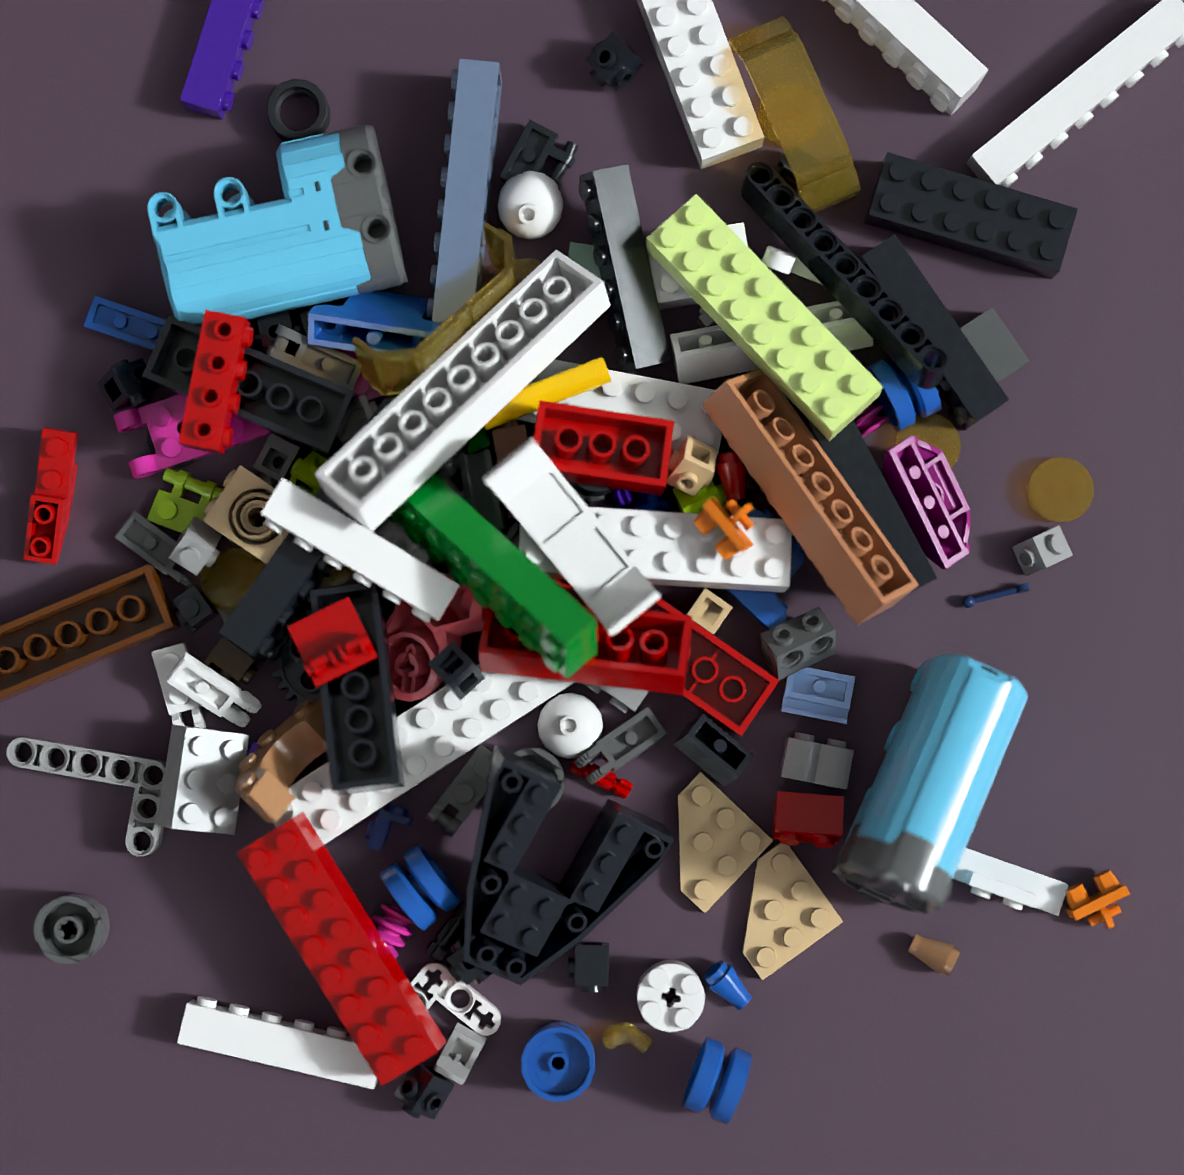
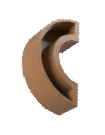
M321 698L311 703L308 700L300 703L293 711L292 716L274 731L269 729L258 739V749L254 753L247 755L238 766L241 772L235 783L236 793L267 823H276L295 798L289 791L295 778L310 762L327 751Z

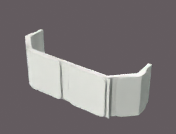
M532 438L483 477L485 483L491 487L611 636L660 598V594L635 566Z

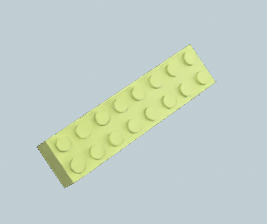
M697 194L647 237V251L829 441L879 397L883 386Z

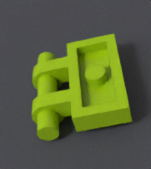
M167 468L164 472L163 480L174 484L173 490L170 494L158 489L147 520L182 533L194 516L203 521L206 516L204 512L207 505L213 498H218L224 489L219 488L218 483L210 480L203 482L191 477L189 472L184 470L177 472ZM186 489L201 495L199 504L183 499Z

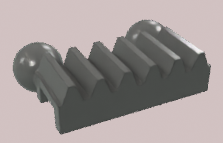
M487 449L482 452L468 455L463 454L456 457L452 455L434 473L438 475L442 471L446 473L447 477L451 478L460 469L466 502L495 529H508L509 520L505 516V505L483 479L487 473L497 466V457L494 450Z

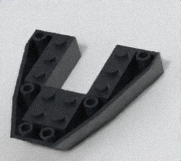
M495 745L467 887L463 961L521 986L582 941L660 866L675 838L662 823L608 799L560 884L519 866L518 863L562 785L553 772Z

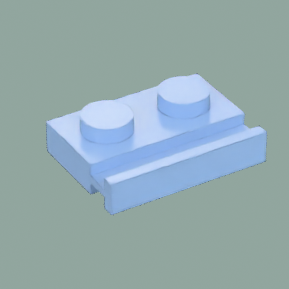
M806 667L787 676L780 711L847 724L855 676Z

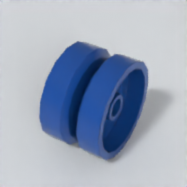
M881 359L867 366L866 370L883 386L876 401L878 404H883L884 407L881 411L885 416L890 417L888 422L896 431L900 432L913 425L916 419L915 412L921 417L927 418L942 409L936 387L932 389L918 387L892 359V366Z
M416 844L403 854L404 862L410 873L399 863L393 862L379 874L387 889L405 913L420 929L425 931L438 920V912L431 900L441 910L449 912L462 899L438 862L421 845Z
M551 1021L538 1027L528 1037L521 1057L522 1075L527 1086L538 1097L548 1101L563 1102L581 1095L590 1085L595 1072V1049L590 1037L579 1026L566 1021ZM555 1057H561L564 1059L565 1065L560 1067L557 1063L554 1066L552 1061Z
M706 1037L692 1068L684 1093L682 1108L700 1113L706 1107L710 1096H712L709 1106L711 1119L727 1125L744 1092L752 1054L735 1047L728 1053L722 1065L725 1053L723 1042Z

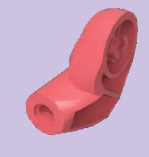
M441 573L442 575L454 581L450 573ZM466 585L459 586L438 621L431 618L427 623L411 613L414 607L403 600L399 605L395 604L394 610L386 620L394 697L396 699L409 702L426 698L437 690L442 680L428 663L452 641L461 649L463 636L482 632L487 606H481Z

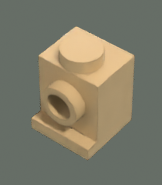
M705 588L687 615L692 616V620L714 635L733 607Z

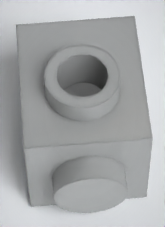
M194 516L179 536L168 558L197 576L204 565L210 568L217 559L220 551L216 547L222 534Z

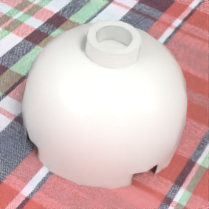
M526 171L507 180L500 191L497 207L500 220L506 229L517 237L530 240L541 238L555 228L561 219L564 203L561 192L554 180L544 173Z
M566 693L557 695L545 704L540 711L537 727L539 738L546 749L556 756L572 759L586 753L601 739L603 722L602 715L594 702L584 695Z

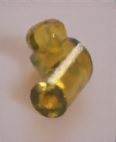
M630 1022L610 1025L603 1031L602 1043L608 1049H615L617 1045L630 1043L640 1052L644 1053L653 1042L650 1037Z

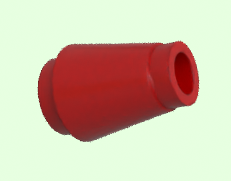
M735 451L717 454L718 462L715 463L724 494L726 495V500L746 498V466Z

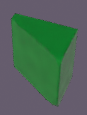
M484 427L469 439L468 454L492 449V444Z

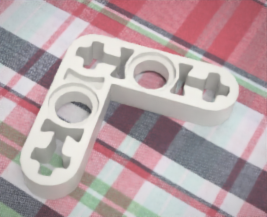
M768 245L762 260L767 267L785 274H790L791 272L822 284L796 255Z
M434 961L426 964L411 982L412 987L422 999L427 1010L437 1000L480 1035L488 1036L498 1030L501 1024V1014L497 1007L470 985H466L463 980L457 982L444 964ZM438 969L442 972L440 979L443 983L440 985L435 982L427 992L432 993L433 996L429 999L423 990L414 985L419 982L421 987H423L429 979L426 972L428 970L435 972ZM457 989L467 991L470 997L469 1004L463 1008H458L451 1002V994ZM475 1000L482 1003L477 1007V1010L485 1015L489 1011L493 1013L492 1022L494 1025L492 1027L488 1024L484 1028L479 1025L481 1019L474 1012L471 1018L465 1015L472 1009Z

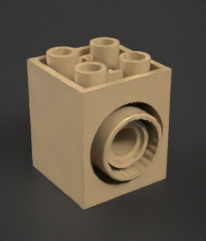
M240 465L237 470H232L223 483L225 488L220 496L213 498L207 505L204 512L206 516L203 522L267 564L289 532L284 529L282 534H279L266 525L261 526L265 518L261 516V512L276 488Z

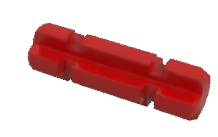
M574 758L570 771L580 777L583 775L587 778L591 772L599 769L600 766L593 763V765L587 764L584 767L578 768L574 763L577 758ZM612 772L594 783L607 791L613 790L614 794L621 798H627L633 787L630 781L622 777L618 779L616 778L617 775Z

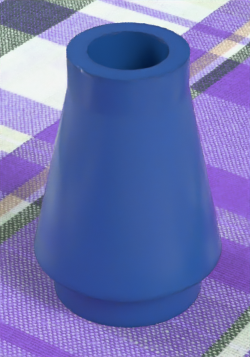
M723 960L716 962L707 970L703 977L707 982V988L731 1003L737 1010L745 1007L752 998L730 963L726 964Z

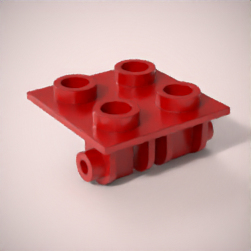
M349 597L287 627L304 661V667L308 675L311 676L316 688L378 657Z

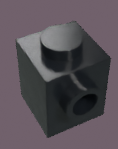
M579 942L575 945V957H569L568 977H575V986H581L582 992H601V987H608L609 943Z

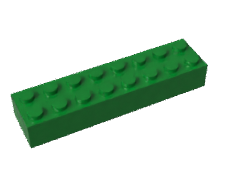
M435 473L387 517L390 522H397L404 528L405 534L413 543H420L426 549L433 562L437 565L442 563L449 570L451 577L460 586L466 585L481 606H488L492 609L498 621L505 628L511 627L519 634V639L529 650L535 649L542 656L544 663L551 671H559L567 679L597 654L596 619Z

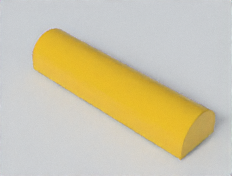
M600 357L525 386L484 425L485 429L489 430L536 412L540 400L559 403L611 383L604 359Z

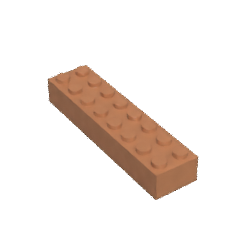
M761 369L725 381L702 403L710 419L718 426L731 449L737 453L750 476L756 480L769 503L777 510L786 523L788 530L796 537L805 550L807 557L815 564L828 587L833 590L843 604L846 613L852 617L857 625L892 607L919 586L782 391Z

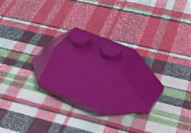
M913 435L906 437L886 450L882 468V475L925 556L941 569H947L969 554L970 544H968V538L970 534L971 509L943 451L919 440V438Z

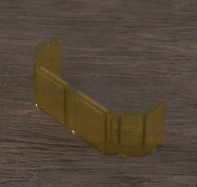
M781 16L730 38L728 43L732 54L737 53L748 71L793 172L800 197L814 212H818L857 195L861 188L849 146L826 99L803 43L786 18Z
M487 222L483 224L490 264L501 272L416 348L377 352L359 338L355 337L352 339L362 375L375 390L383 396L401 394L519 284L518 267L513 240L510 234L500 228H494Z

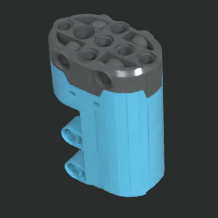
M363 124L282 142L276 151L285 199L256 205L249 197L242 183L235 178L228 177L221 179L214 189L218 214L192 219L171 194L159 192L153 195L148 203V214L166 291L175 318L180 322L185 321L202 328L205 310L246 317L248 320L400 286L408 282L394 208L373 125ZM228 191H240V194L234 195L228 202H224L225 194ZM166 204L173 205V209L167 211L163 218L159 217V210L162 206Z
M952 653L927 659L918 668L910 686L912 694L902 718L894 725L886 741L884 750L887 753L875 781L865 794L845 845L840 849L832 868V872L837 875L839 880L863 896L904 911L920 912L924 915L926 913L930 914L933 908L940 910L947 900L952 886L951 880L1028 698L1023 685L1014 677H1010L973 660L971 657Z

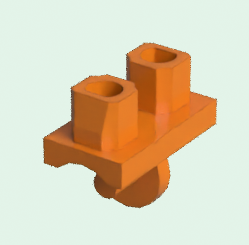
M710 498L702 505L705 509L699 513L693 523L704 535H707L716 526H720L726 536L716 543L714 547L724 560L740 551L743 553L754 545L737 524L740 522L746 531L755 525L747 516L753 510L750 503L740 508L734 499L730 500L725 506L733 514L732 517L716 498Z
M1106 869L1092 877L1099 891L1098 893L1089 897L1081 883L1065 890L1066 900L1069 905L1065 910L1069 918L1073 917L1077 921L1096 911V914L1087 918L1091 927L1101 922L1107 930L1115 927L1112 917L1121 913V909L1118 904L1108 908L1106 906L1130 895V892L1126 885L1119 883L1113 873Z

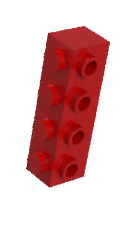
M205 310L178 442L183 447L224 455L225 447H230L232 444L234 428L230 427L232 413L237 414L239 410L240 394L236 393L239 381H244L246 376L247 361H243L245 348L251 347L254 329L250 328V322L246 317Z

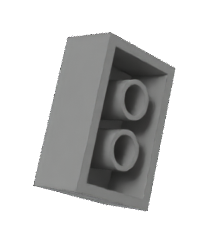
M172 724L157 824L171 829L235 835L240 796L235 791V783L241 772L238 766L246 757L249 735Z

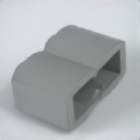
M795 732L794 738L786 737L779 772L780 777L847 790L854 750L846 749L847 742L827 739L826 745L815 743V736Z

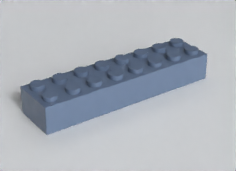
M459 59V68L452 70L451 89H453L455 102L449 101L448 122H450L452 134H446L444 154H447L446 162H448V167H442L441 187H443L445 200L439 199L437 219H440V227L442 228L441 232H435L434 252H436L438 265H432L430 285H433L435 294L434 298H428L427 318H429V321L442 324L443 334L463 336L477 323L502 88L499 62Z

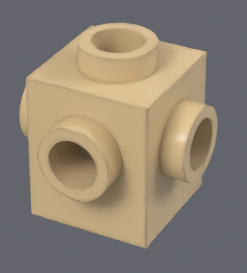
M688 435L677 450L672 449L670 451L666 483L695 496L702 486L707 487L714 477L717 449Z

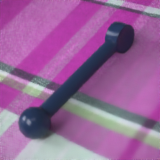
M1024 583L1013 588L976 597L967 595L963 597L962 605L965 608H971L975 603L1016 593H1025L1030 588L1028 583Z

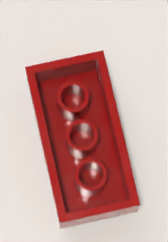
M540 400L536 414L533 440L568 482L662 495L667 482L674 421Z

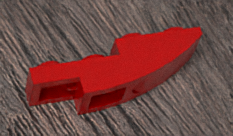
M50 427L42 428L35 493L31 494L23 560L53 565L58 564L69 521L78 463H75L78 432Z

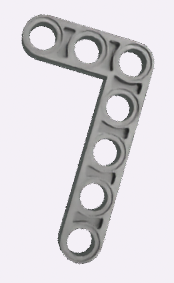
M34 737L16 738L9 743L6 756L14 766L134 787V796L125 839L127 850L132 855L141 857L150 855L160 848L165 826L158 825L157 821L166 761ZM24 743H27L32 749V755L28 761H24L19 755V749ZM56 749H60L65 756L64 763L60 767L55 766L52 762V753ZM90 754L97 760V768L92 773L88 772L84 767V760ZM121 760L126 761L130 766V773L124 779L116 772L117 764ZM153 766H158L163 772V778L159 784H154L149 779V771ZM148 798L152 799L157 805V811L153 817L147 816L143 811V803ZM140 832H145L150 836L151 844L147 850L141 849L137 844V836Z

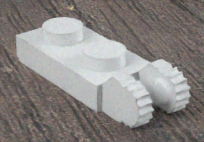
M185 643L151 652L169 715L172 716V723L185 726L181 713L192 710L194 727L206 728L201 709L202 705L166 681L171 670L186 652L188 653Z
M187 652L166 678L167 683L220 718L223 716L242 728L250 722V718L240 707L254 714L259 711L262 705L251 693L241 691V688Z

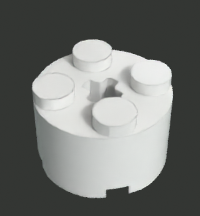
M668 959L655 963L642 974L637 986L639 1010L643 1018L659 1030L676 1032L687 1029L693 1025L702 1013L705 1002L703 985L697 973L684 962ZM669 988H675L676 995L679 996L678 999L674 998L672 1003H667L666 998L662 996V993H668Z

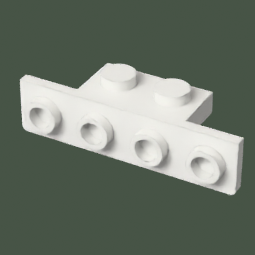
M965 848L953 876V879L971 885V893L990 899L993 893L1004 897L1002 904L1022 910L1024 904L1057 916L1066 895L1065 890L1068 889L1067 883Z

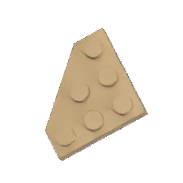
M699 772L678 795L680 890L706 913L773 840L702 772Z
M778 843L757 858L742 952L760 978L764 980L843 923V920L789 845Z

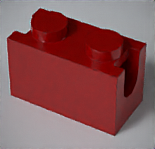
M777 791L774 800L772 839L780 840V843L785 845H798L800 842L814 843V846L820 848H830L834 844L839 845L840 837L842 838L844 796Z

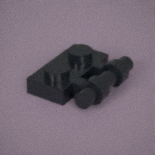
M529 119L499 178L506 183L511 177L523 174L526 171L541 173L547 159L550 158L556 164L548 177L555 181L560 191L562 187L560 182L567 169H571L576 159L574 156L579 146L571 141H567L563 150L554 147L559 134Z

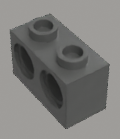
M816 607L760 634L762 658L778 680L837 653L836 629L820 607Z

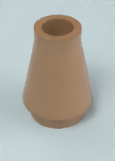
M918 934L915 935L908 950L909 953L915 955L939 975L944 973L948 976L960 954V951L953 948V944L925 938Z

